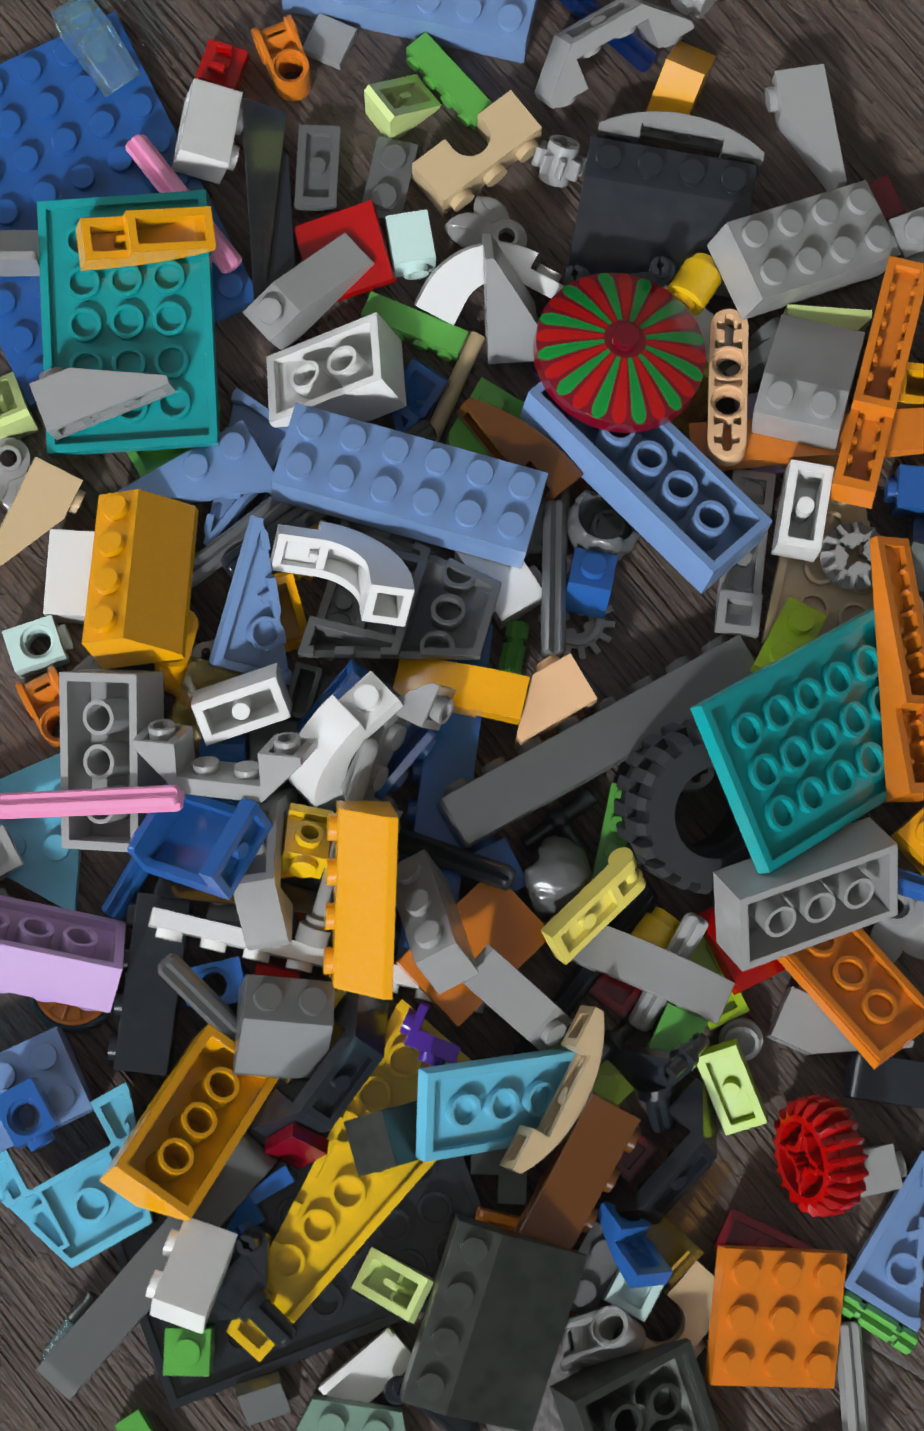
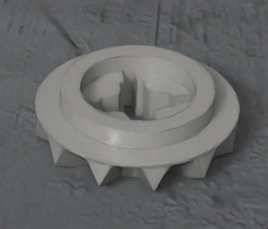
M858 521L843 525L839 524L825 537L820 551V564L827 578L835 585L847 590H862L872 586L869 539L880 536L876 532L875 527H868L860 524ZM863 542L865 545L863 546L864 550L861 556L866 559V562L857 561L846 570L844 567L848 563L846 560L849 554L844 551L845 547L854 549L856 545H860Z

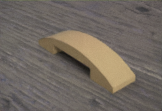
M580 1006L561 1043L562 1046L573 1051L575 1055L537 1130L519 1125L499 1164L501 1167L522 1174L546 1157L559 1144L577 1120L593 1088L602 1057L604 1011L593 1006Z

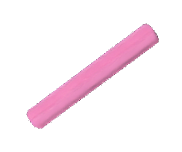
M137 134L126 144L125 148L128 154L159 193L189 191L146 135ZM213 221L217 248L215 251H211L212 261L222 273H231L242 263V257Z

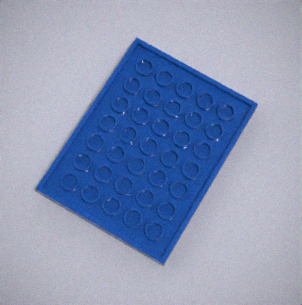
M115 11L0 64V230H38L37 201L159 193L128 154L125 146L135 135H146L169 166L172 167L178 135ZM175 172L189 191L205 190L199 178ZM209 199L213 221L231 243ZM212 261L215 323L246 309L254 301L253 284L242 263L233 272L224 274ZM40 276L0 277V346L31 409L38 406L29 383L40 380L39 375L44 372Z

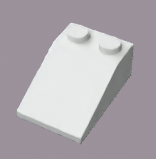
M377 312L266 357L269 423L274 428L288 427L295 403L361 421H370L406 407L401 339Z

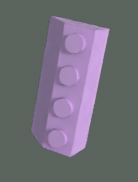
M0 895V993H14L33 997L41 1002H58L77 1006L85 1011L97 1010L110 1013L123 969L126 921Z

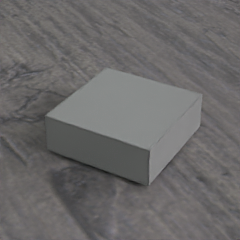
M319 13L303 45V50L306 56L341 70L357 36V29Z

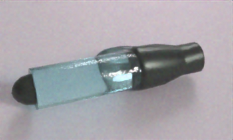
M88 1291L83 1299L72 1308L67 1315V1319L42 1352L40 1364L97 1300L98 1295Z

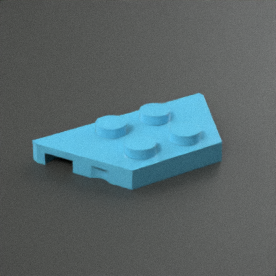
M60 753L1 778L0 793L61 790ZM61 817L0 819V826L6 825L25 863L7 877L64 909L77 911L81 849L62 848Z

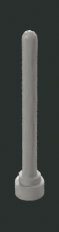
M372 738L364 740L361 744L345 801H364L379 751L378 742ZM335 841L332 843L328 858H334ZM325 870L312 913H307L305 920L300 921L295 936L298 942L319 949L330 947L332 941V930H325L324 928L325 902L333 903V885H326Z

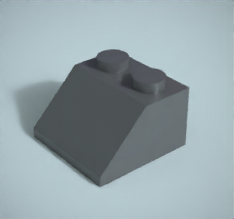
M246 974L238 990L233 1074L309 1081L329 1051L335 1003V988L332 982Z

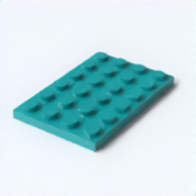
M207 190L37 201L44 371L55 367H63L64 370L67 368L166 375L176 390L174 394L58 440L53 438L46 430L47 454L50 457L220 446L211 252L144 265L81 271L76 237V227L80 218L123 216L127 210L209 206Z
M874 608L862 612L690 707L758 874L772 872L887 801Z

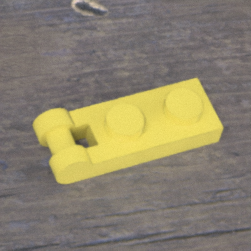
M621 847L611 852L608 857L609 864L541 929L554 957L565 965L644 890L646 879L642 871L636 867V858L629 848Z

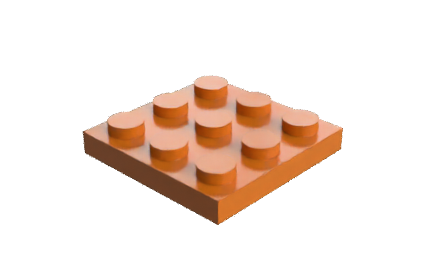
M718 1245L704 1381L710 1385L834 1389L847 1253L840 1250Z

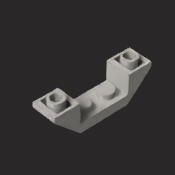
M615 0L554 35L534 91L538 100L552 109L565 107L573 103L577 99L578 94L588 89L577 59L593 56L600 51L601 45L613 38H622L630 35L636 30V25L642 39L658 48L675 45L683 38V34L694 29V25L691 20L674 11L642 0Z
M430 683L397 697L403 707L369 737L378 742L379 751L364 801H381L375 798L374 795L376 791L383 787L389 773L387 766L393 752L401 746L405 739V725L407 721L422 728L439 731L441 725L446 723L452 714L455 689ZM360 748L357 750L341 786L345 799ZM393 807L399 822L403 811ZM398 823V834L400 831V823Z
M168 719L152 721L132 740L133 748L170 785H178L185 794L233 800L245 798L262 803L300 768L318 747L317 739L303 738L294 732H284L274 735L258 752V762L251 760L239 763L219 761L217 757L213 756L195 758L192 726L178 725Z
M295 788L274 791L262 803L257 802L273 824V827L233 894L245 945L249 951L288 945L292 941L293 904L281 889L280 882L283 822L290 803L298 804V792Z

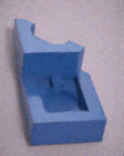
M412 358L404 371L406 407L392 412L396 431L403 432L419 420L427 419L451 383L449 379L418 358Z
M288 1165L270 1175L246 1197L229 1222L228 1231L238 1234L237 1237H239L247 1228L257 1226L267 1220L258 1203L296 1181Z
M603 1202L598 1213L603 1234L613 1259L630 1289L666 1285L673 1271L651 1239L645 1237L651 1223L642 1218L639 1221H629L618 1214L615 1210L616 1205L610 1202Z

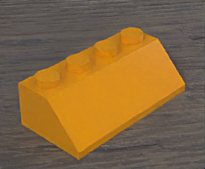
M141 489L99 495L82 644L103 669L185 659L199 513L196 506Z
M336 801V813H328L327 841H335L334 858H326L325 879L326 885H333V903L325 902L324 928L325 930H332V947L323 948V974H331L332 984L336 989L383 1000H392L398 816L390 801Z
M208 1024L191 1040L100 1178V1181L137 1207L189 1221L279 1078L233 1074L235 1042Z

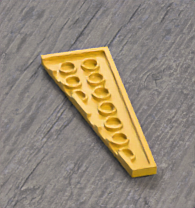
M403 999L396 1005L387 1023L384 1058L332 1127L327 1137L329 1140L327 1154L315 1160L270 1246L268 1289L273 1295L269 1300L293 1324L435 1163V1161L424 1162L416 1160L358 1177L344 1126V1121L417 1101L418 1069L432 1066L417 1060L420 1051L404 1045L407 1035L399 1031L409 1007H412ZM424 1019L421 1031L450 1042ZM460 1051L455 1063L471 1061ZM240 1319L232 1320L226 1331L259 1362L275 1346L251 1320L245 1324Z

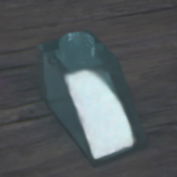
M68 0L51 12L58 35L105 97H108L140 75L136 64L110 20L94 0Z

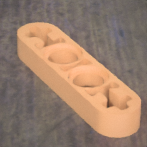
M723 309L717 312L710 323L707 452L714 463L725 467L734 466L743 459L747 443L748 320H742L738 310ZM725 325L733 326V347L725 346ZM731 360L740 366V371L733 376H724L718 372L716 366L722 361ZM723 398H732L738 402L740 408L733 414H723L717 410L715 404ZM723 428H731L732 447L730 451H724L722 447Z

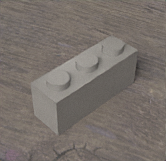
M425 849L397 863L396 904L414 962L435 990L441 994L479 974L448 879Z

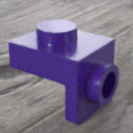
M421 1001L418 1010L409 1007L399 1031L407 1035L404 1045L420 1051L417 1060L428 1065L439 1066L444 1065L445 1062L449 1064L455 1063L461 1049L460 1046L420 1030L430 1005Z

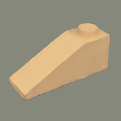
M34 457L0 526V566L61 522L67 512L73 515L76 514L86 493L79 489L83 480L38 457Z

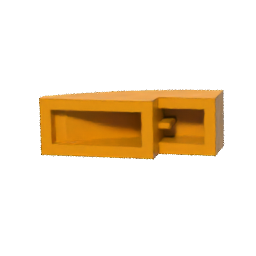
M211 206L127 210L123 216L80 218L76 227L81 271L169 261L215 251L217 248Z
M400 659L393 690L403 695L430 683L448 686L456 690L453 697L454 708L452 713L476 718L477 715L519 725L530 677L437 659Z

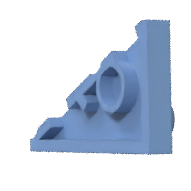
M236 388L231 398L233 408L229 426L225 427V429L243 420L274 472L288 427L274 428L269 423V409ZM259 493L242 494V498L226 499L224 497L213 499L211 511L206 516L204 526V547L234 525Z
M241 420L220 432V446L194 447L117 492L141 489L184 503L212 501L218 497L237 499L242 498V494L269 492L271 495V481L274 472L244 421Z
M251 515L208 662L215 666L242 673H248L277 663L284 683L290 685L292 671L288 669L284 646L286 636L280 622L281 606L276 577L272 575L268 551L271 549L269 536L264 528V519Z
M919 1151L907 1170V1177L902 1179L904 1188L897 1189L845 1275L844 1284L846 1289L915 1332H918L921 1326L919 1308L921 1287H923L924 1271L922 1269L924 1256L923 1151Z

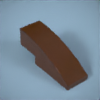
M469 398L456 412L490 457L547 472L548 476L542 494L545 501L554 500L584 475L568 456L547 437L521 419L493 405Z

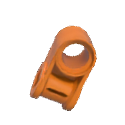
M291 15L284 16L283 22L262 30L258 27L252 28L251 33L262 63L268 70L278 95L290 102L304 99L311 91L312 86L310 68L298 30ZM293 71L301 74L296 79L291 80L283 77L286 73Z
M53 664L47 667V673L25 684L18 682L14 685L30 716L34 718L41 734L53 748L60 751V738H55L52 734L53 727L60 721L59 673Z

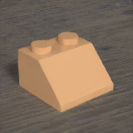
M571 653L561 659L556 655H552L535 666L537 671L531 678L514 744V749L518 755L520 754L518 748L531 739L541 736L544 741L556 734L555 727L576 715L579 719H582L592 713V707L595 706L598 698Z

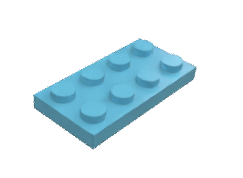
M566 1047L419 1068L416 1157L424 1162L506 1149L509 1147L519 1125L537 1130L575 1053Z

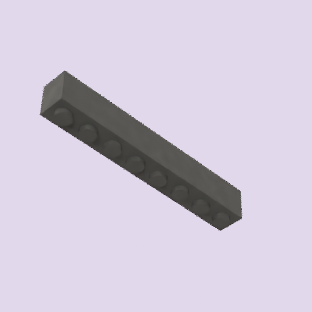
M723 635L713 639L701 647L703 652L701 656L691 661L687 655L675 660L665 667L668 674L655 681L651 675L642 678L628 688L631 694L617 701L615 696L612 695L592 707L594 712L592 716L580 721L576 715L555 727L557 735L543 742L541 736H537L518 748L521 755L506 762L503 756L486 764L480 769L483 775L468 783L466 778L463 777L442 790L445 796L441 798L436 807L459 847L465 850L626 761L632 751L640 753L644 749L641 741L651 733L662 736L660 730L663 726L672 722L682 725L685 719H694L690 707L753 673L750 670L755 660L741 636L737 635L728 641L725 640Z

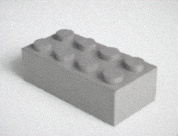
M866 180L727 222L707 244L742 320L785 307L787 304H794L877 277L886 270L889 256L898 258L902 254Z
M81 669L59 672L61 790L165 785L164 778L133 748L132 741L149 723L164 719L163 671ZM147 813L61 817L62 848L128 852L127 847L131 842L132 835L140 827Z
M870 817L844 826L770 873L758 874L752 858L713 871L716 942L742 972L898 915V844Z

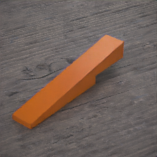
M893 256L888 258L830 491V500L869 509L872 508L924 296V263Z
M924 407L896 409L884 458L924 454ZM850 412L845 413L836 451L752 433V419H747L745 456L739 463L728 467L717 465L708 456V422L689 423L690 441L721 471L781 465L784 470L791 459L821 465L837 464ZM723 428L722 447L724 451H730L732 447L731 428Z
M875 536L869 540L887 802L919 803L924 801V618L909 539Z

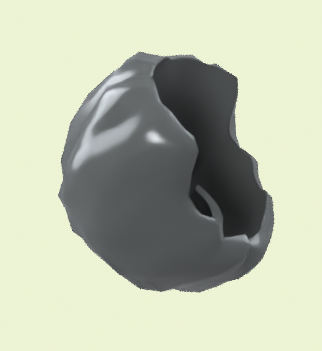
M583 491L576 497L575 503L568 510L567 536L574 550L575 547L618 555L617 562H619L623 556L634 549L640 537V534L596 491Z
M550 836L541 842V847L538 850L539 860L527 868L523 874L532 909L538 916L544 917L558 914L592 879V871L586 852L568 838Z

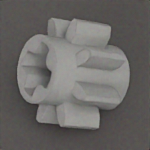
M552 135L549 142L542 140L541 146L536 147L531 165L540 167L538 177L544 183L554 187H566L569 180L576 182L578 176H582L587 157L578 155L580 144L576 140L563 135Z

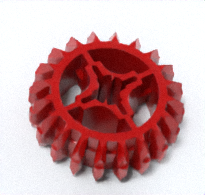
M815 1094L799 1097L795 1101L788 1102L787 1107L779 1110V1119L774 1121V1128L777 1134L772 1136V1141L776 1148V1152L772 1156L777 1159L778 1168L776 1172L780 1173L783 1179L782 1188L789 1190L791 1203H798L801 1212H809L812 1217L836 1216L845 1213V1211L852 1209L853 1205L861 1202V1193L866 1191L864 1178L869 1176V1171L865 1167V1159L869 1156L863 1151L862 1143L865 1139L859 1137L857 1132L858 1122L850 1120L849 1109L841 1108L838 1098L830 1099L827 1095L819 1096Z

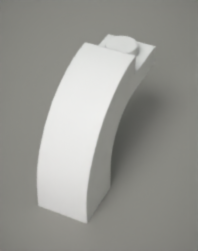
M497 242L524 285L551 299L558 291L565 287L559 283L562 275L542 264H539L536 271L531 269L538 252L514 243ZM482 243L463 248L442 261L426 279L414 302L415 306L454 325L468 297L475 289L484 284Z
M320 521L318 530L278 524L270 557L271 569L273 571L315 576L336 582L348 589L356 597L360 606L362 621L405 627L415 589L408 567L390 548L364 533L333 523Z
M372 671L367 673L339 700L332 694L312 715L299 734L303 738L317 739L318 747L288 780L311 807L334 811L336 809V801H345L341 786L353 756L364 740L368 739L403 707L400 700Z

